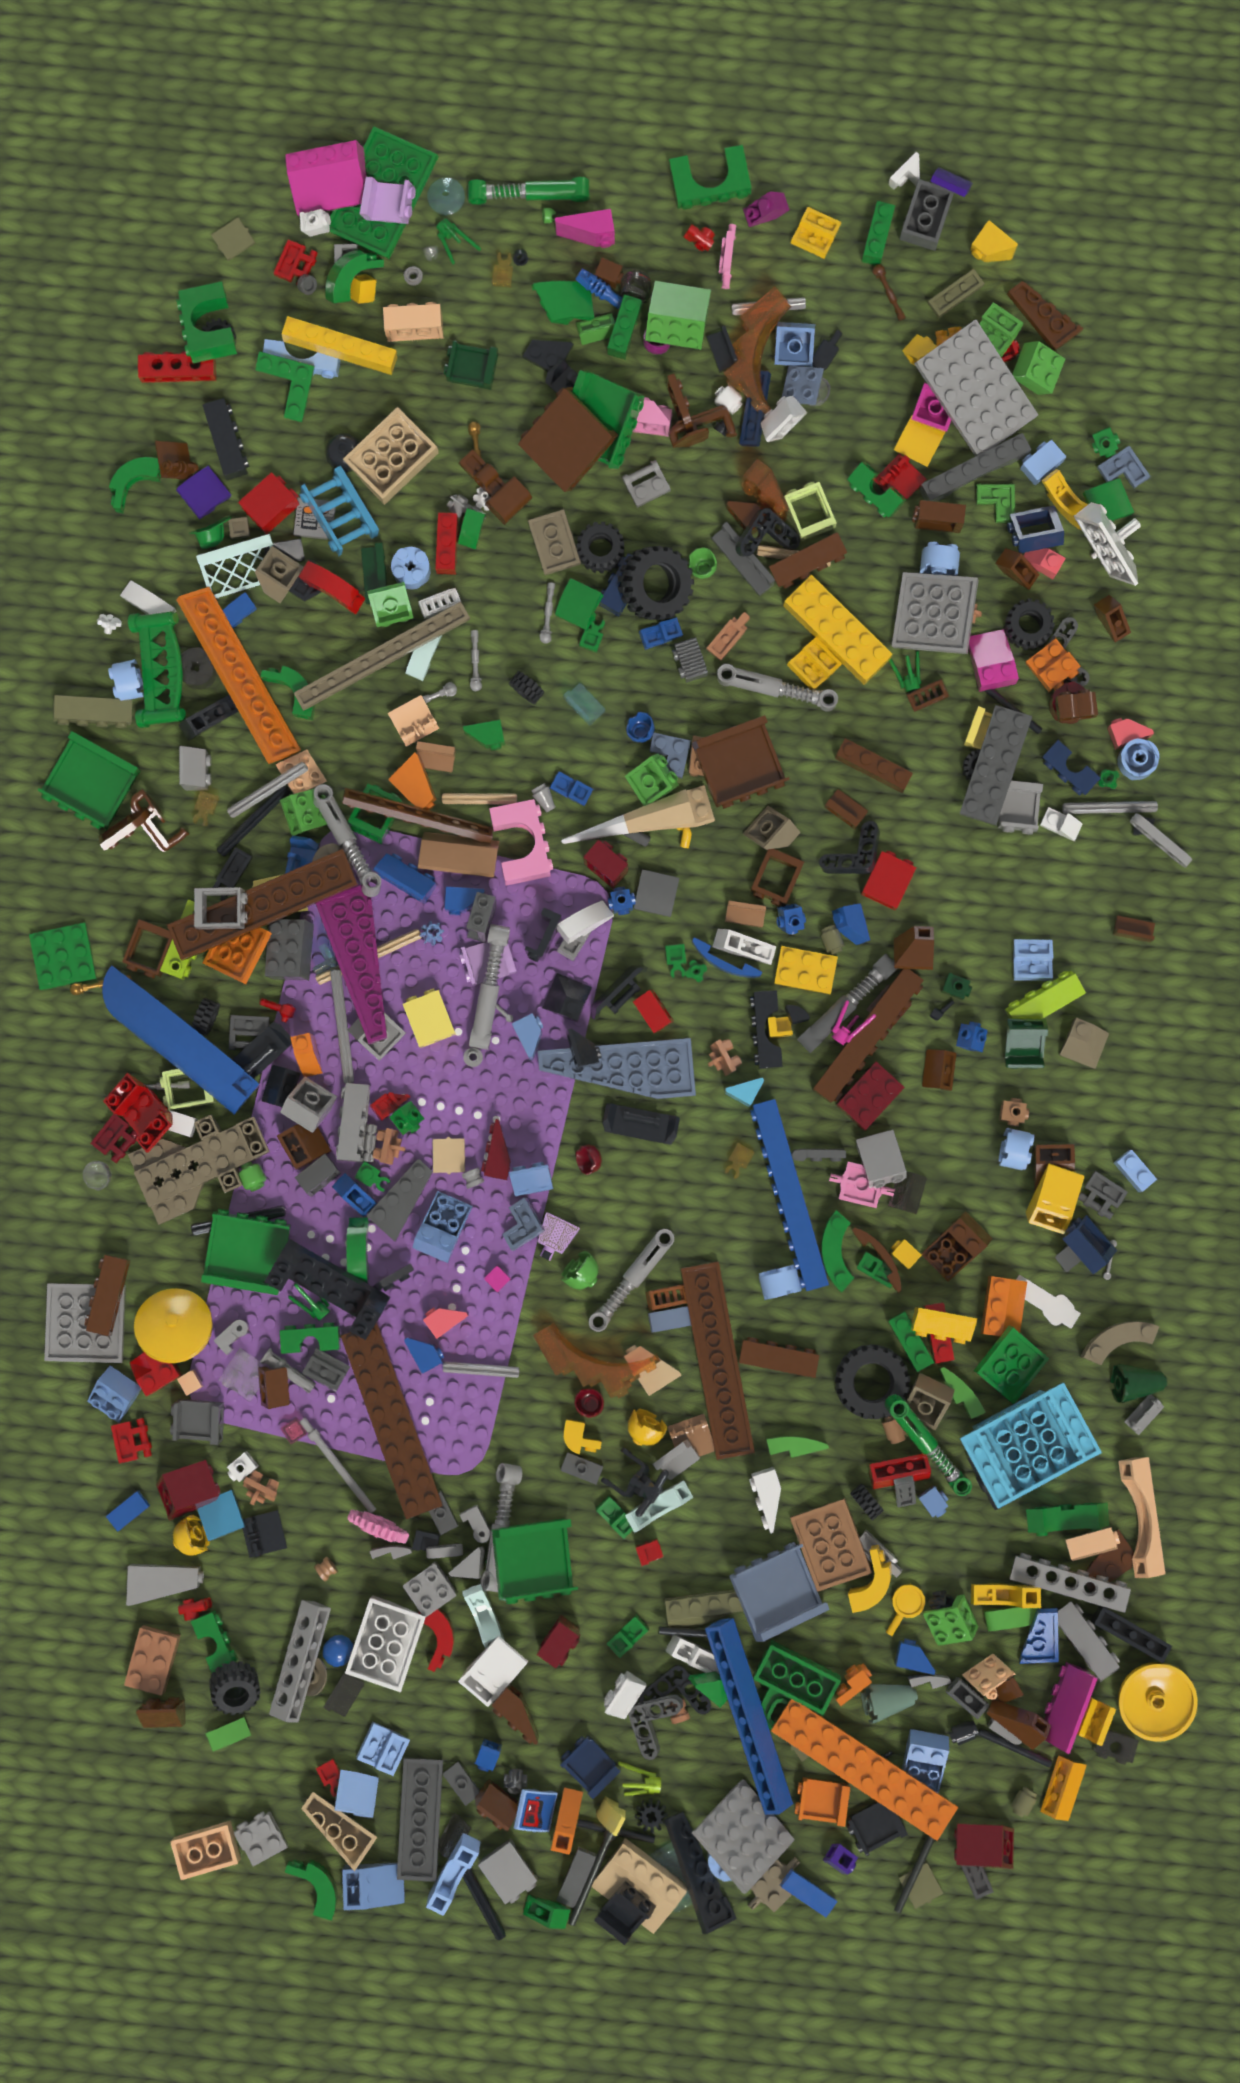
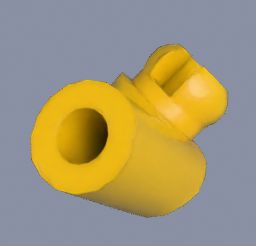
M690 827L676 828L678 831H683L680 847L689 848L692 836Z

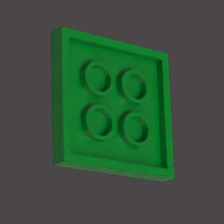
M86 923L29 934L39 989L41 991L97 979Z
M1009 1325L974 1369V1372L1014 1404L1049 1358L1014 1327Z

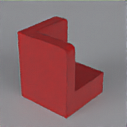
M658 1538L635 1546L641 1566L663 1557Z

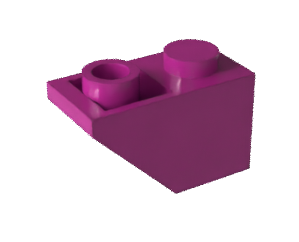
M770 191L743 209L749 227L775 220L790 210L784 193Z

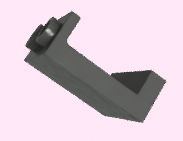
M480 892L476 893L467 923V929L469 930L467 938L486 943L497 907L496 897Z
M178 1399L172 1404L171 1416H173V1423L170 1427V1434L173 1435V1441L178 1439L210 1441V1444L218 1445L223 1441L224 1402Z

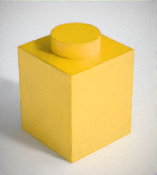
M905 1239L902 1241L897 1240L891 1247L893 1251L890 1254L906 1269H910L922 1256Z

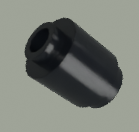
M973 1720L951 1727L952 1731L949 1732L953 1744L957 1742L958 1746L976 1739L975 1737L979 1735Z

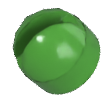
M543 208V223L555 221L556 217L552 216L556 214L554 209Z

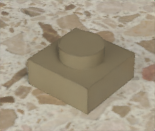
M247 517L228 520L231 540L250 537Z

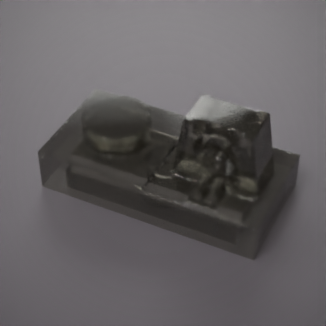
M453 1813L439 1840L438 1851L443 1857L448 1859L458 1843L459 1837L463 1833L468 1835L472 1828L460 1815Z

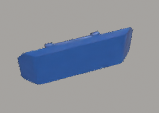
M292 836L285 874L311 863L319 849L318 843L311 838Z

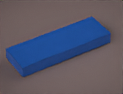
M790 1869L780 1883L783 1889L824 1917L828 1916L838 1902L831 1895L792 1869Z

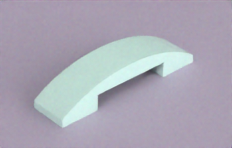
M442 635L413 651L406 670L407 675L421 681L424 680Z

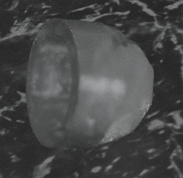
M430 246L423 249L427 260L431 261V256H433L434 260L438 258V246Z

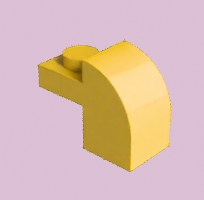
M566 1419L564 1441L571 1451L580 1454L581 1447H585V1451L596 1452V1449H601L602 1441L583 1438L585 1422Z

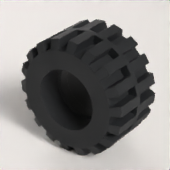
M601 521V524L593 522V526L587 525L586 530H582L580 532L581 535L577 539V553L581 564H584L587 570L589 568L592 569L594 573L600 571V574H604L606 570L611 572L613 567L617 568L619 561L624 555L622 534L619 533L617 527L614 529L610 523L606 525V522ZM597 539H605L612 545V550L605 556H596L591 553L589 546Z
M1032 599L1021 600L1010 609L1005 619L1004 630H1006V637L1010 638L1009 642L1011 644L1015 643V647L1018 649L1023 647V650L1028 648L1034 650L1036 647H1041L1052 634L1055 624L1053 623L1054 615L1050 614L1052 611L1050 608H1046L1047 604L1044 602L1040 604V600L1037 599L1035 601H1032ZM1029 615L1037 619L1040 626L1039 631L1034 634L1024 632L1019 626L1020 617Z
M230 1661L229 1664L224 1663L222 1667H217L215 1669L216 1672H212L209 1679L211 1701L218 1711L223 1710L224 1714L231 1713V1715H235V1713L242 1714L245 1710H251V1706L254 1707L257 1704L256 1701H259L260 1686L258 1674L254 1667H250V1664H243V1661H238V1663Z

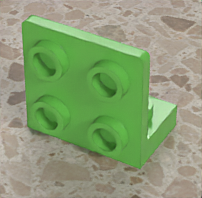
M314 789L289 795L280 800L292 836L327 825L320 810L313 803ZM325 795L318 796L321 799H326Z
M964 1594L957 1595L952 1607L929 1610L923 1614L938 1646L971 1641L979 1627Z

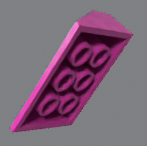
M357 140L285 154L287 175L297 216H300V212L307 213L319 209L329 211L362 203L366 167L364 148Z
M1066 1662L1065 1666L1062 1665L1059 1670L1058 1676L1060 1679L1058 1684H1055L1052 1689L1051 1703L1048 1702L1045 1708V1721L1051 1725L1045 1741L1070 1754L1097 1678L1088 1670Z

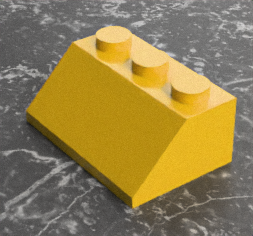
M915 1307L911 1330L916 1331L915 1335L927 1337L928 1333L935 1335L934 1339L946 1341V1337L954 1338L955 1343L965 1344L966 1341H971L977 1318Z

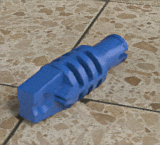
M583 268L580 270L575 280L587 291L590 290L591 294L595 293L594 296H599L600 300H606L619 309L623 298L612 291L609 284L606 285V282H601L602 279H597L596 275Z

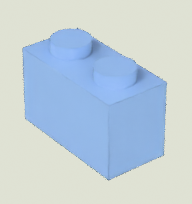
M1052 440L1048 443L1043 442L1037 447V452L1034 455L1030 453L1022 460L1023 464L1020 469L1034 485L1038 484L1062 464L1066 458L1065 454Z
M1128 1150L1114 1162L1116 1167L1138 1192H1143L1157 1180L1133 1150Z

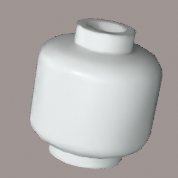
M721 386L715 392V405L717 407H727L731 414H734L743 404L741 402L742 396L732 386L725 388Z

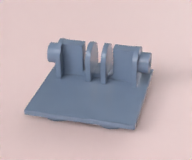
M789 366L782 397L794 396L800 404L816 405L824 368Z

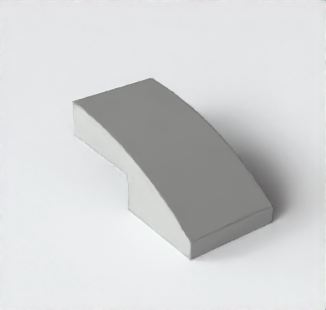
M590 933L584 937L581 935L569 944L563 940L557 952L574 961Z
M389 1545L371 1549L370 1554L373 1559L391 1552L394 1560L412 1553L413 1550L412 1547Z
M918 1674L908 1677L911 1687L930 1682L932 1689L951 1683L948 1676L940 1674Z

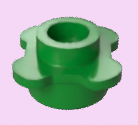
M1107 769L1102 770L1101 780L1098 782L1099 786L1115 789L1117 787V778L1120 776L1119 772Z
M692 960L685 975L687 978L695 979L696 982H701L704 972L707 971V966L705 964L700 965L695 960Z

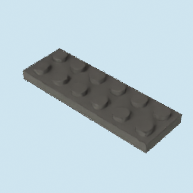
M995 705L960 815L997 825L1032 716Z
M404 1758L397 1880L437 1881L443 1760Z

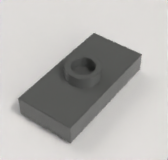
M567 1452L560 1471L597 1485L603 1466Z
M913 1475L893 1479L897 1507L916 1504Z
M440 1491L439 1495L443 1506L429 1512L440 1535L458 1527V1524L442 1491Z
M459 1761L443 1772V1776L465 1806L475 1799L480 1790Z
M961 1866L975 1900L994 1892L983 1867Z

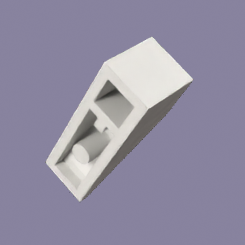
M718 929L713 943V947L769 965L772 964L776 946L729 929Z

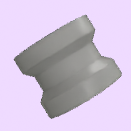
M479 1168L462 1174V1178L467 1182V1189L485 1182L479 1174Z

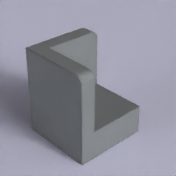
M1068 1245L1055 1256L1064 1272H1068L1081 1261Z

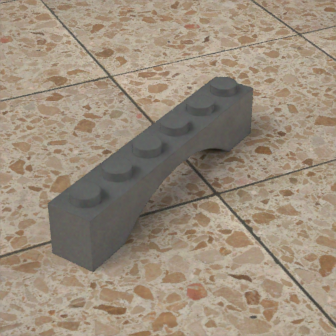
M1023 433L922 483L919 490L925 501L938 502L973 480L1025 458L1029 455L1031 448Z

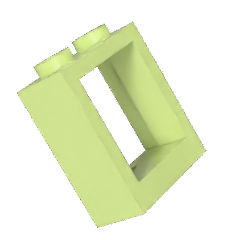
M809 482L803 486L804 488L800 490L792 489L786 492L784 496V504L796 533L800 537V542L836 527V520L820 482L815 484L814 482ZM816 493L826 519L802 529L791 502Z
M179 1069L162 1072L163 1077H160V1084L162 1088H165L166 1096H163V1102L168 1107V1110L173 1111L217 1103L216 1099L204 1090L205 1099L175 1104L171 1077L185 1074Z

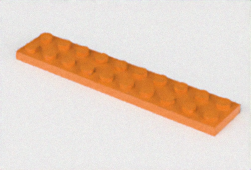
M210 587L179 596L176 599L268 764L299 753L301 751L300 747Z
M792 1699L789 1700L771 1729V1732L936 1841H938L958 1809L957 1805L810 1708Z

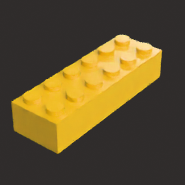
M812 575L784 601V607L814 637H817L863 685L891 659L893 654Z

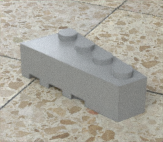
M346 1083V1086L342 1087L341 1098L344 1099V1103L340 1107V1118L342 1119L341 1125L338 1127L339 1144L336 1147L337 1160L364 1162L370 1085Z
M1070 1602L1058 1611V1625L1066 1637L1071 1640L1077 1652L1083 1656L1085 1663L1097 1675L1096 1678L1101 1683L1119 1669L1118 1663L1120 1660L1114 1652L1110 1654L1105 1648L1108 1644L1102 1636L1097 1637L1094 1633L1096 1628L1089 1619L1085 1621L1082 1617L1084 1612L1077 1603L1073 1605Z

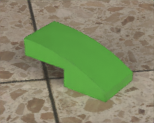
M244 1717L205 1733L212 1752L251 1736Z

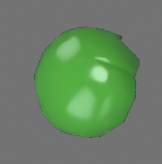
M704 547L697 548L689 555V568H692V575L696 578L704 579L711 577L716 571L717 560L710 549Z

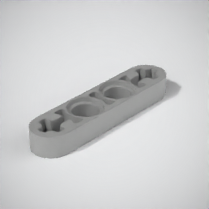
M1137 813L1132 817L1130 823L1173 860L1185 868L1190 864L1192 858L1149 821Z

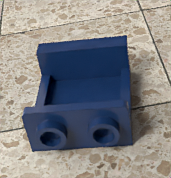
M587 1735L585 1738L581 1736L574 1743L576 1747L571 1752L567 1750L560 1757L562 1760L560 1766L564 1767L585 1788L588 1795L594 1799L621 1772V1767Z

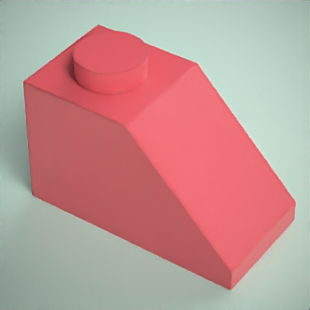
M1048 548L1025 552L1023 555L1035 570L1052 580L1066 559Z
M1122 718L1113 720L1107 728L1115 750L1124 747L1133 739H1147L1154 734L1152 729L1130 719L1122 720Z
M432 1308L425 1313L426 1318L423 1321L437 1339L468 1317L469 1314L443 1308L435 1310V1308Z

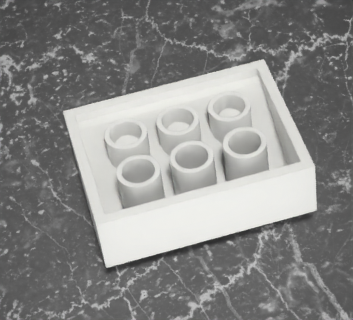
M1091 502L1074 515V518L1111 578L1136 586L1138 584L1136 565L1133 562V555L1124 547L1125 542L1120 535H1117L1114 523L1107 518L1106 509L1101 504Z
M372 1596L369 1600L345 1674L401 1692L426 1616L391 1601Z

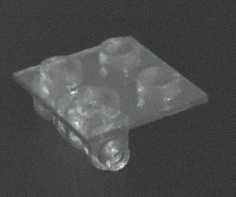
M239 1348L219 1378V1381L225 1387L232 1389L251 1402L260 1388L258 1367L266 1365L260 1363L258 1359Z

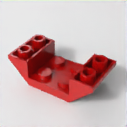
M129 1073L121 1079L103 1100L113 1114L123 1116L139 1135L135 1140L147 1153L173 1125V1114L149 1087Z

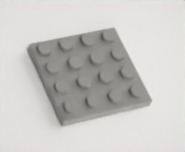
M903 572L892 647L968 654L979 579L975 577Z
M47 1283L44 1361L123 1363L126 1285H124L112 1336H105L86 1331L87 1326H84L86 1316L90 1315L92 1308L89 1307L90 1299L92 1296H95L96 1292L94 1284Z
M744 1779L725 1796L692 1832L743 1894L753 1887L795 1840L774 1814H764L760 1798Z

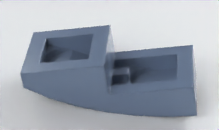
M688 1306L648 1313L651 1333L691 1326Z

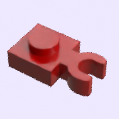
M333 1758L316 1767V1770L324 1786L331 1785L330 1792L335 1797L337 1795L335 1787H338L340 1769Z

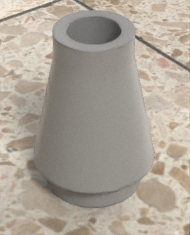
M545 783L531 790L534 794L532 796L546 813L556 808L549 786L546 787Z

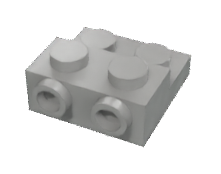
M262 1811L253 1817V1821L249 1823L244 1821L236 1826L237 1829L234 1835L242 1850H245L252 1866L288 1848V1844L271 1812L265 1814Z

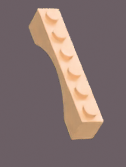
M1134 1457L1120 1460L1118 1462L1121 1481L1125 1484L1133 1498L1138 1516V1540L1132 1557L1135 1578H1152L1164 1575L1165 1567L1149 1457Z

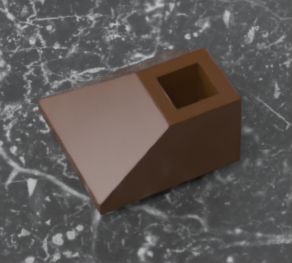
M913 926L894 938V968L933 970L934 927Z

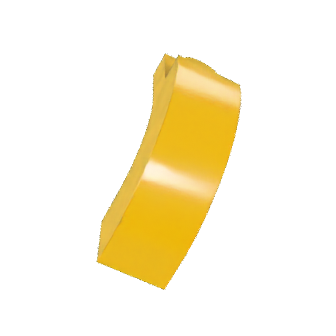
M1055 469L1041 480L1048 491L1047 496L1057 510L1073 526L1082 531L1074 515L1088 504L1081 501L1073 493L1060 470Z
M879 1544L872 1545L870 1548L874 1579L865 1586L849 1590L848 1596L852 1613L864 1611L875 1606L888 1590L892 1577L891 1562L883 1563L886 1561L884 1550H880Z
M1007 1583L971 1584V1604L1041 1608V1588Z

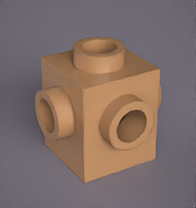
M1011 1098L1010 1101H1001L999 1121H1006L1009 1126L1019 1127V1123L1022 1124L1025 1120H1028L1029 1108H1026L1027 1104L1022 1103V1099ZM1013 1109L1016 1110L1017 1115L1013 1114Z

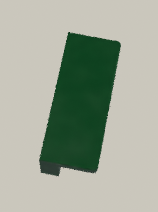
M375 543V547L361 549L365 602L367 605L370 604L367 591L387 586L383 543Z

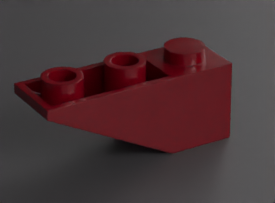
M495 1119V1123L491 1122L489 1134H492L491 1142L487 1141L485 1150L488 1153L487 1161L483 1160L481 1171L484 1172L486 1177L507 1181L511 1159L500 1121Z

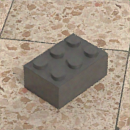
M919 179L900 240L935 251L954 192Z
M279 919L269 924V932L272 935L267 942L266 977L273 980L309 981L314 931L313 923L306 920Z

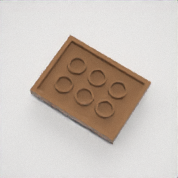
M845 1498L790 1517L799 1544L804 1546L801 1549L817 1592L872 1573L870 1563Z

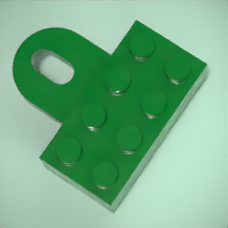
M770 1640L753 1673V1680L769 1687L761 1702L769 1729H772L776 1723L771 1718L775 1706L778 1703L787 1705L790 1699L824 1715L841 1682V1675Z

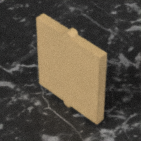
M447 1137V1139H433V1173H447L450 1175L455 1172H465V1139H451L450 1137Z

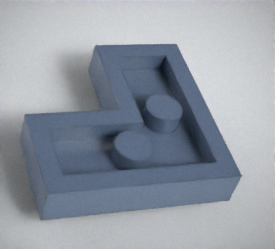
M1130 446L1097 467L1106 482H1110L1124 474L1133 489L1151 477Z
M653 733L649 752L668 756V764L666 766L669 771L674 772L678 778L682 779L691 741Z
M525 1197L509 1207L518 1223L502 1234L511 1251L517 1250L545 1231L529 1200Z

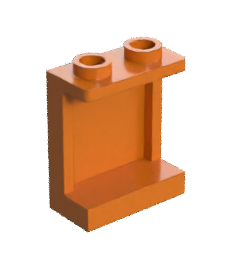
M802 1777V1782H798L797 1794H800L799 1802L795 1803L794 1810L798 1820L809 1819L837 1823V1826L845 1827L850 1794L849 1783Z

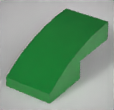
M471 508L466 509L458 544L477 549L486 513Z
M866 1252L857 1269L891 1289L892 1285L888 1281L887 1276L892 1272L888 1266L880 1259Z
M609 1495L595 1508L623 1539L633 1531L625 1517L627 1513Z
M636 1614L606 1644L620 1658L650 1628Z

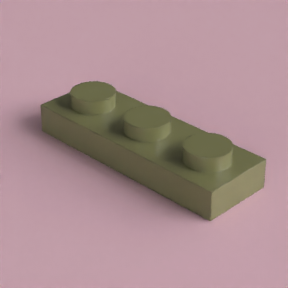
M972 269L931 298L927 304L936 316L940 318L982 288L985 283L977 272Z

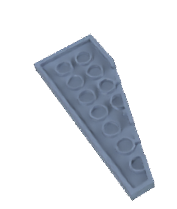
M691 1038L595 1046V1048L599 1047L602 1058L599 1059V1063L580 1069L575 1067L570 1048L537 1051L539 1071L655 1099L696 1096Z

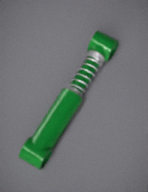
M575 177L571 180L525 181V184L522 183L520 185L518 183V185H514L513 183V185L508 184L507 186H504V184L502 186H499V184L497 186H494V184L486 185L484 180L476 179L468 182V202L480 205L486 203L488 199H497V197H500V199L502 197L506 199L508 197L511 199L513 197L516 199L521 197V199L525 198L526 201L572 200L575 202H585L590 199L589 179Z
M899 1395L889 1396L885 1402L886 1410L922 1454L930 1456L929 1459L936 1463L939 1471H942L943 1475L945 1474L949 1487L958 1496L969 1494L972 1489L971 1481L950 1462L946 1454H943L944 1452L938 1446V1441L902 1397ZM900 1403V1407L897 1410H893L894 1406ZM907 1416L914 1424V1427H911L904 1417ZM960 1481H963V1484L957 1487V1484Z

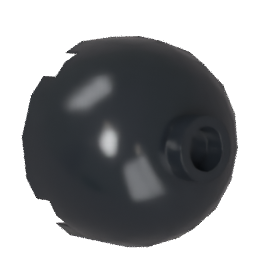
M346 433L336 434L330 438L326 444L325 455L331 468L335 469L341 466L345 473L353 471L343 458L360 443L357 438Z

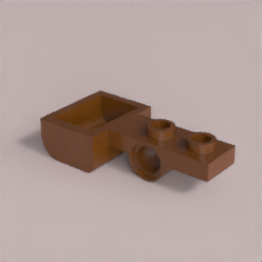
M471 450L458 463L488 493L490 499L485 503V506L503 525L509 522L531 501L532 496L516 477L513 476L505 484L500 479L495 468L488 463L486 464L474 450Z

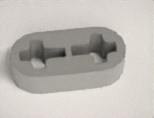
M463 1544L426 1547L427 1558L463 1555Z

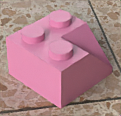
M645 397L644 407L639 412L637 418V426L632 432L669 437L672 409L664 405L657 406L654 401H650L649 398Z

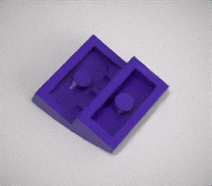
M940 167L937 168L930 181L963 197L968 194L973 184Z
M209 466L197 472L176 489L199 519L213 512L216 506L231 497V493Z

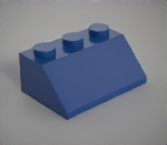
M386 853L374 867L373 871L385 881L426 904L437 886L434 882L435 878L427 873L422 875L417 872L419 868L411 863L407 866L401 862L402 858L398 855Z

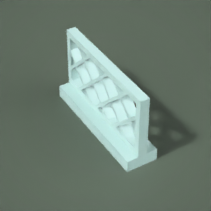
M270 534L196 556L206 586L210 587L212 591L211 586L214 580L224 585L222 592L214 595L215 598L260 585L259 580L252 583L246 578L250 570L256 571V569L252 568L256 558L263 560L262 557L258 556L261 549L273 546ZM245 553L255 556L250 566L240 561ZM231 558L237 562L232 571L222 567L225 559ZM212 563L219 567L214 577L206 573L205 565ZM239 563L249 568L244 578L234 573ZM220 569L230 573L226 583L216 579ZM232 575L243 580L240 587L233 588L228 585Z

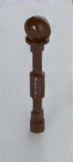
M876 264L872 270L873 274L876 275V279H880L886 290L885 293L895 308L899 321H902L906 316L902 312L901 307H899L897 298L886 281L885 268L881 264Z

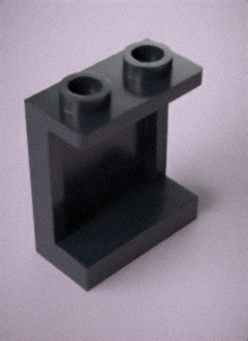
M543 908L541 918L550 923L538 949L534 950L530 947H525L527 958L535 962L539 960L544 961L558 931L557 925L562 922L560 914Z
M875 1802L847 1817L849 1823L846 1824L850 1835L855 1834L858 1840L855 1844L859 1852H864L866 1856L870 1855L869 1852L899 1836L903 1838L908 1835L899 1816L879 1802Z
M625 1881L600 1908L594 1921L623 1945H626L637 1928L646 1919L651 1917L656 1906Z

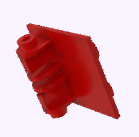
M899 453L875 478L874 482L885 492L889 487H894L908 499L927 479L909 463L910 459L906 455L902 456Z

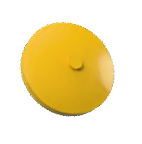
M178 1288L162 1290L150 1296L139 1308L134 1321L135 1337L140 1348L149 1357L164 1363H179L196 1356L207 1345L213 1329L211 1312L205 1301L191 1291Z
M1151 1662L1135 1668L1124 1679L1119 1690L1118 1708L1124 1723L1134 1734L1145 1740L1161 1742L1176 1738L1188 1729L1197 1712L1198 1700L1193 1683L1182 1670L1168 1663Z

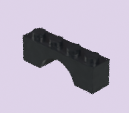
M777 990L754 992L753 997H750V1006L755 1011V1016H751L752 1027H756V1035H753V1046H757L758 1053L754 1054L755 1065H758L759 1070L782 1068L781 1047L772 1044L767 1039L764 1030L767 1018L778 1011Z

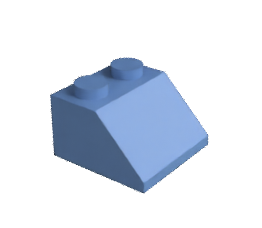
M778 322L775 365L812 367L815 324Z
M532 1013L512 1023L530 1061L535 1057L542 1036L541 1029L544 1028L539 1017H534Z

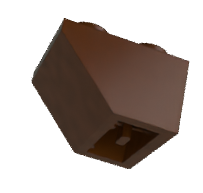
M297 1124L277 1135L296 1170L331 1152L318 1127L312 1133Z
M488 1779L475 1797L476 1811L482 1817L486 1818L488 1816L493 1820L492 1824L501 1830L503 1828L508 1831L517 1815L519 1801L491 1779Z

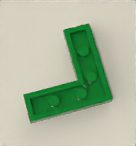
M259 351L256 371L292 380L284 418L303 422L315 366Z

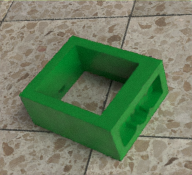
M367 784L363 793L402 803V799L397 794H389L378 785L372 786ZM355 807L348 820L352 831L382 845L395 818L387 817L382 829H379L357 819L361 808Z

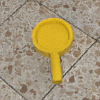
M904 1584L894 1591L892 1605L897 1614L886 1633L893 1636L903 1617L914 1618L923 1611L925 1596L917 1586Z

